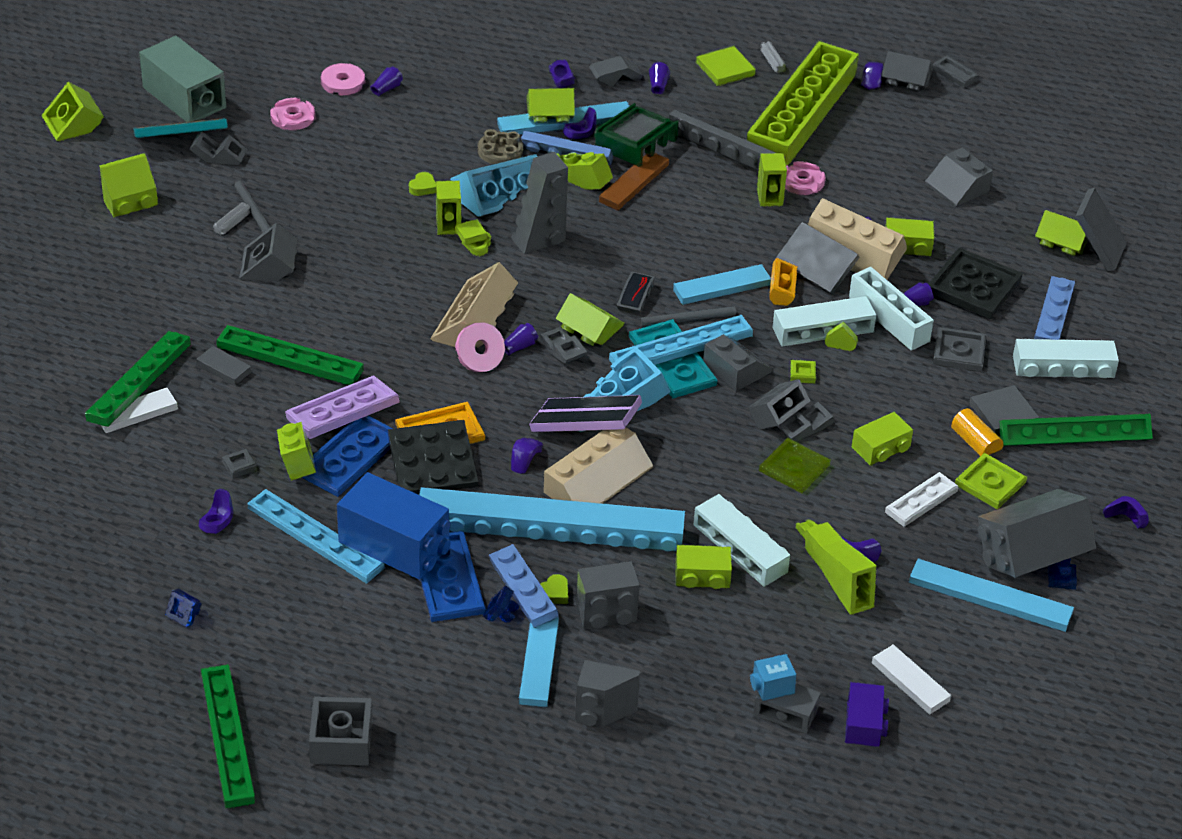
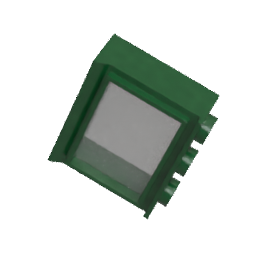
M633 103L596 128L594 134L595 146L611 149L613 156L640 167L643 161L644 149L645 154L649 156L654 155L656 140L657 145L661 147H666L668 140L677 141L679 121H670L668 118L638 107L636 103Z

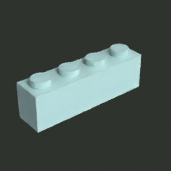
M872 267L852 275L849 297L867 296L876 313V321L912 351L930 342L934 320Z
M867 296L774 310L772 328L781 346L825 340L827 332L843 321L856 335L874 332L876 313Z
M1016 339L1013 353L1016 375L1028 377L1115 378L1119 362L1114 341Z
M720 494L695 507L694 526L717 546L731 547V558L764 587L788 573L790 554L787 550L779 546L766 532L758 528L749 517L744 516L731 502L724 499Z

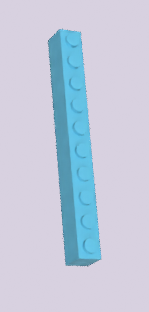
M422 487L420 489V496L449 508V521L451 522L449 531L452 532L464 531L481 535L516 536L531 539L557 540L560 542L604 544L614 547L626 546L639 549H660L664 551H676L677 545H682L685 511Z

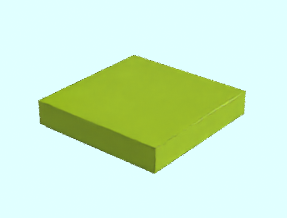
M735 46L696 57V63L717 86L755 75V68Z
M984 453L955 479V484L998 510L1026 483L1027 477Z

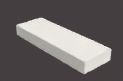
M164 388L138 397L109 427L102 425L101 427L105 433H109L177 410V402L168 388Z
M939 472L888 505L885 513L905 527L958 491V485Z
M891 645L873 657L872 664L928 714H932L950 702L951 695L896 646Z

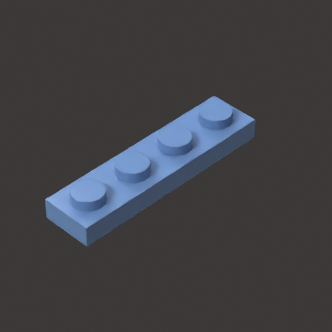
M523 131L521 138L523 145L531 152H539L541 150L548 153H559V155L570 153L585 154L588 152H594V154L604 153L608 165L612 164L613 155L611 149Z
M1051 277L1034 339L1060 340L1075 281Z
M513 544L489 554L492 565L533 628L559 617L556 607Z

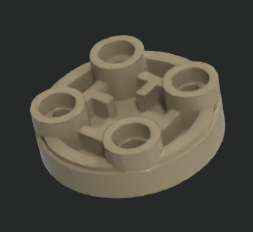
M493 129L486 130L484 136L478 142L480 158L491 164L521 158L523 143L520 140V134L514 131L507 133L497 132Z

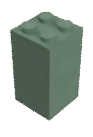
M174 36L139 52L143 88L186 122L199 121L226 108L224 72L179 37Z

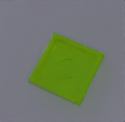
M787 438L759 466V471L803 493L830 466L831 460Z

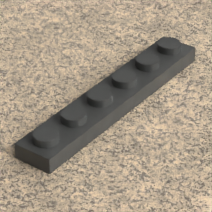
M674 110L669 114L670 121H679V136L759 170L760 154L775 153Z

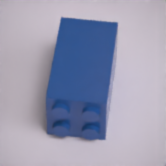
M369 472L337 503L338 541L341 544L419 580L427 571L429 572L433 569L439 557L445 555L450 548L449 529L451 522L449 521V508Z

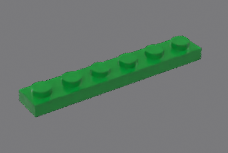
M230 325L226 326L216 340L217 348L347 385L356 383L364 371V363Z
M168 331L85 412L86 421L109 427L191 345L190 336Z
M1151 414L999 421L1000 438L1003 440V446L1153 439Z
M229 664L201 669V676L225 809L255 804Z

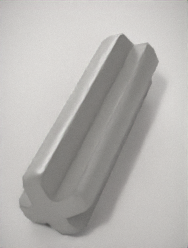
M769 41L767 43L763 42L761 44V51L776 73L784 72L786 64L772 43Z
M244 202L237 205L214 224V232L224 235L251 213L249 210L250 206Z

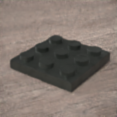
M958 248L928 285L933 292V296L991 319L1022 281L1023 273Z
M464 420L388 429V439L398 486L418 495L420 494L421 487L444 490L478 487L477 473Z

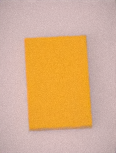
M468 402L395 419L397 428L464 420L470 444L485 440V434Z

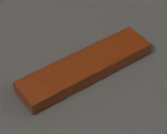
M654 153L653 156L646 154L643 157L642 165L640 167L633 165L599 196V202L618 211L669 165V159L657 153Z

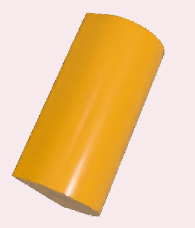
M776 258L772 265L769 298L775 305L787 306L795 298L798 267L779 258Z
M963 409L954 417L951 428L980 456L984 453L990 455L1002 450L1003 440L971 409Z

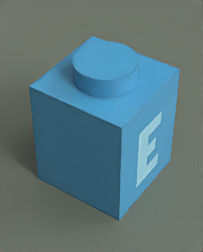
M787 654L754 661V672L750 675V681L753 690H758L762 701L794 694L797 674Z

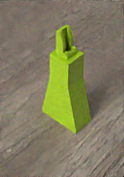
M811 520L796 523V529L805 539V549L820 567L849 614L852 615L874 608L876 565L844 541L828 522L819 525Z

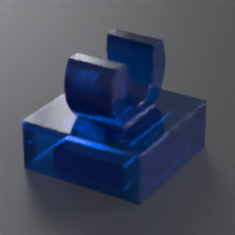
M1071 558L1047 567L1048 587L1076 589V564H1070Z
M505 585L491 598L483 617L491 622L498 617L505 623L511 622L515 616L510 612H515L519 608V604L511 600L514 591Z
M180 589L172 590L165 616L185 627L191 626L194 623L195 616L200 612L202 603L197 598Z

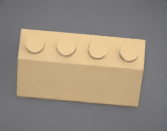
M823 198L814 210L808 223L810 227L859 255L860 258L850 270L854 273L872 267L887 280L907 249L904 235Z
M500 262L469 278L430 339L456 347L457 337L465 327L473 323L483 322L495 327L497 324L495 320L505 311L506 308L504 306L514 296L513 291L518 282ZM477 341L475 343V347L478 348L482 346L484 343L482 341Z
M627 427L625 429L603 430L544 471V493L556 500L603 504L652 469L653 464L633 431Z

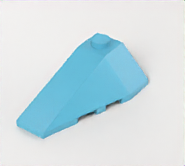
M537 155L469 170L452 177L451 181H460L461 203L478 217L498 212L503 208L502 205L508 200L512 201L517 197L516 194L519 191L528 188L526 185L533 158L537 157Z
M635 347L617 359L611 365L612 370L605 378L601 377L596 382L597 387L593 392L586 394L584 397L640 395L642 404L637 410L639 411L670 393V390L662 372Z

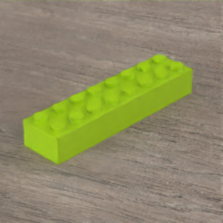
M819 41L747 132V141L775 153H783L785 163L789 165L856 76L859 54Z

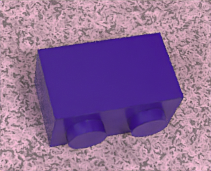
M850 682L845 743L879 747L881 736L886 737L888 720L883 719V715L888 714L889 698H884V686Z

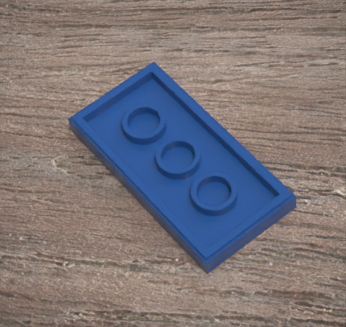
M365 416L347 424L313 455L316 473L301 478L337 497L340 496L390 450L388 429L393 428L370 416Z
M464 531L449 533L451 545L445 555H441L433 569L429 572L427 571L420 579L431 622L485 614V605Z

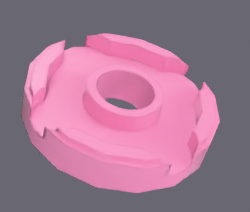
M335 64L327 67L321 74V85L324 90L331 94L338 92L339 95L343 96L359 92L362 89V85L365 84L363 70L352 64Z
M298 98L280 100L270 110L271 121L281 129L300 130L308 127L315 119L314 106L308 101L306 103L301 102Z
M798 161L794 162L792 166L788 167L786 165L785 189L798 195H810L819 192L824 187L825 173L819 171L820 168L815 164Z
M484 322L473 323L465 327L459 333L455 344L460 363L468 370L474 372H486L497 367L502 361L505 352L504 339L501 333L493 325ZM477 341H482L485 345L483 354H478L475 350V343Z

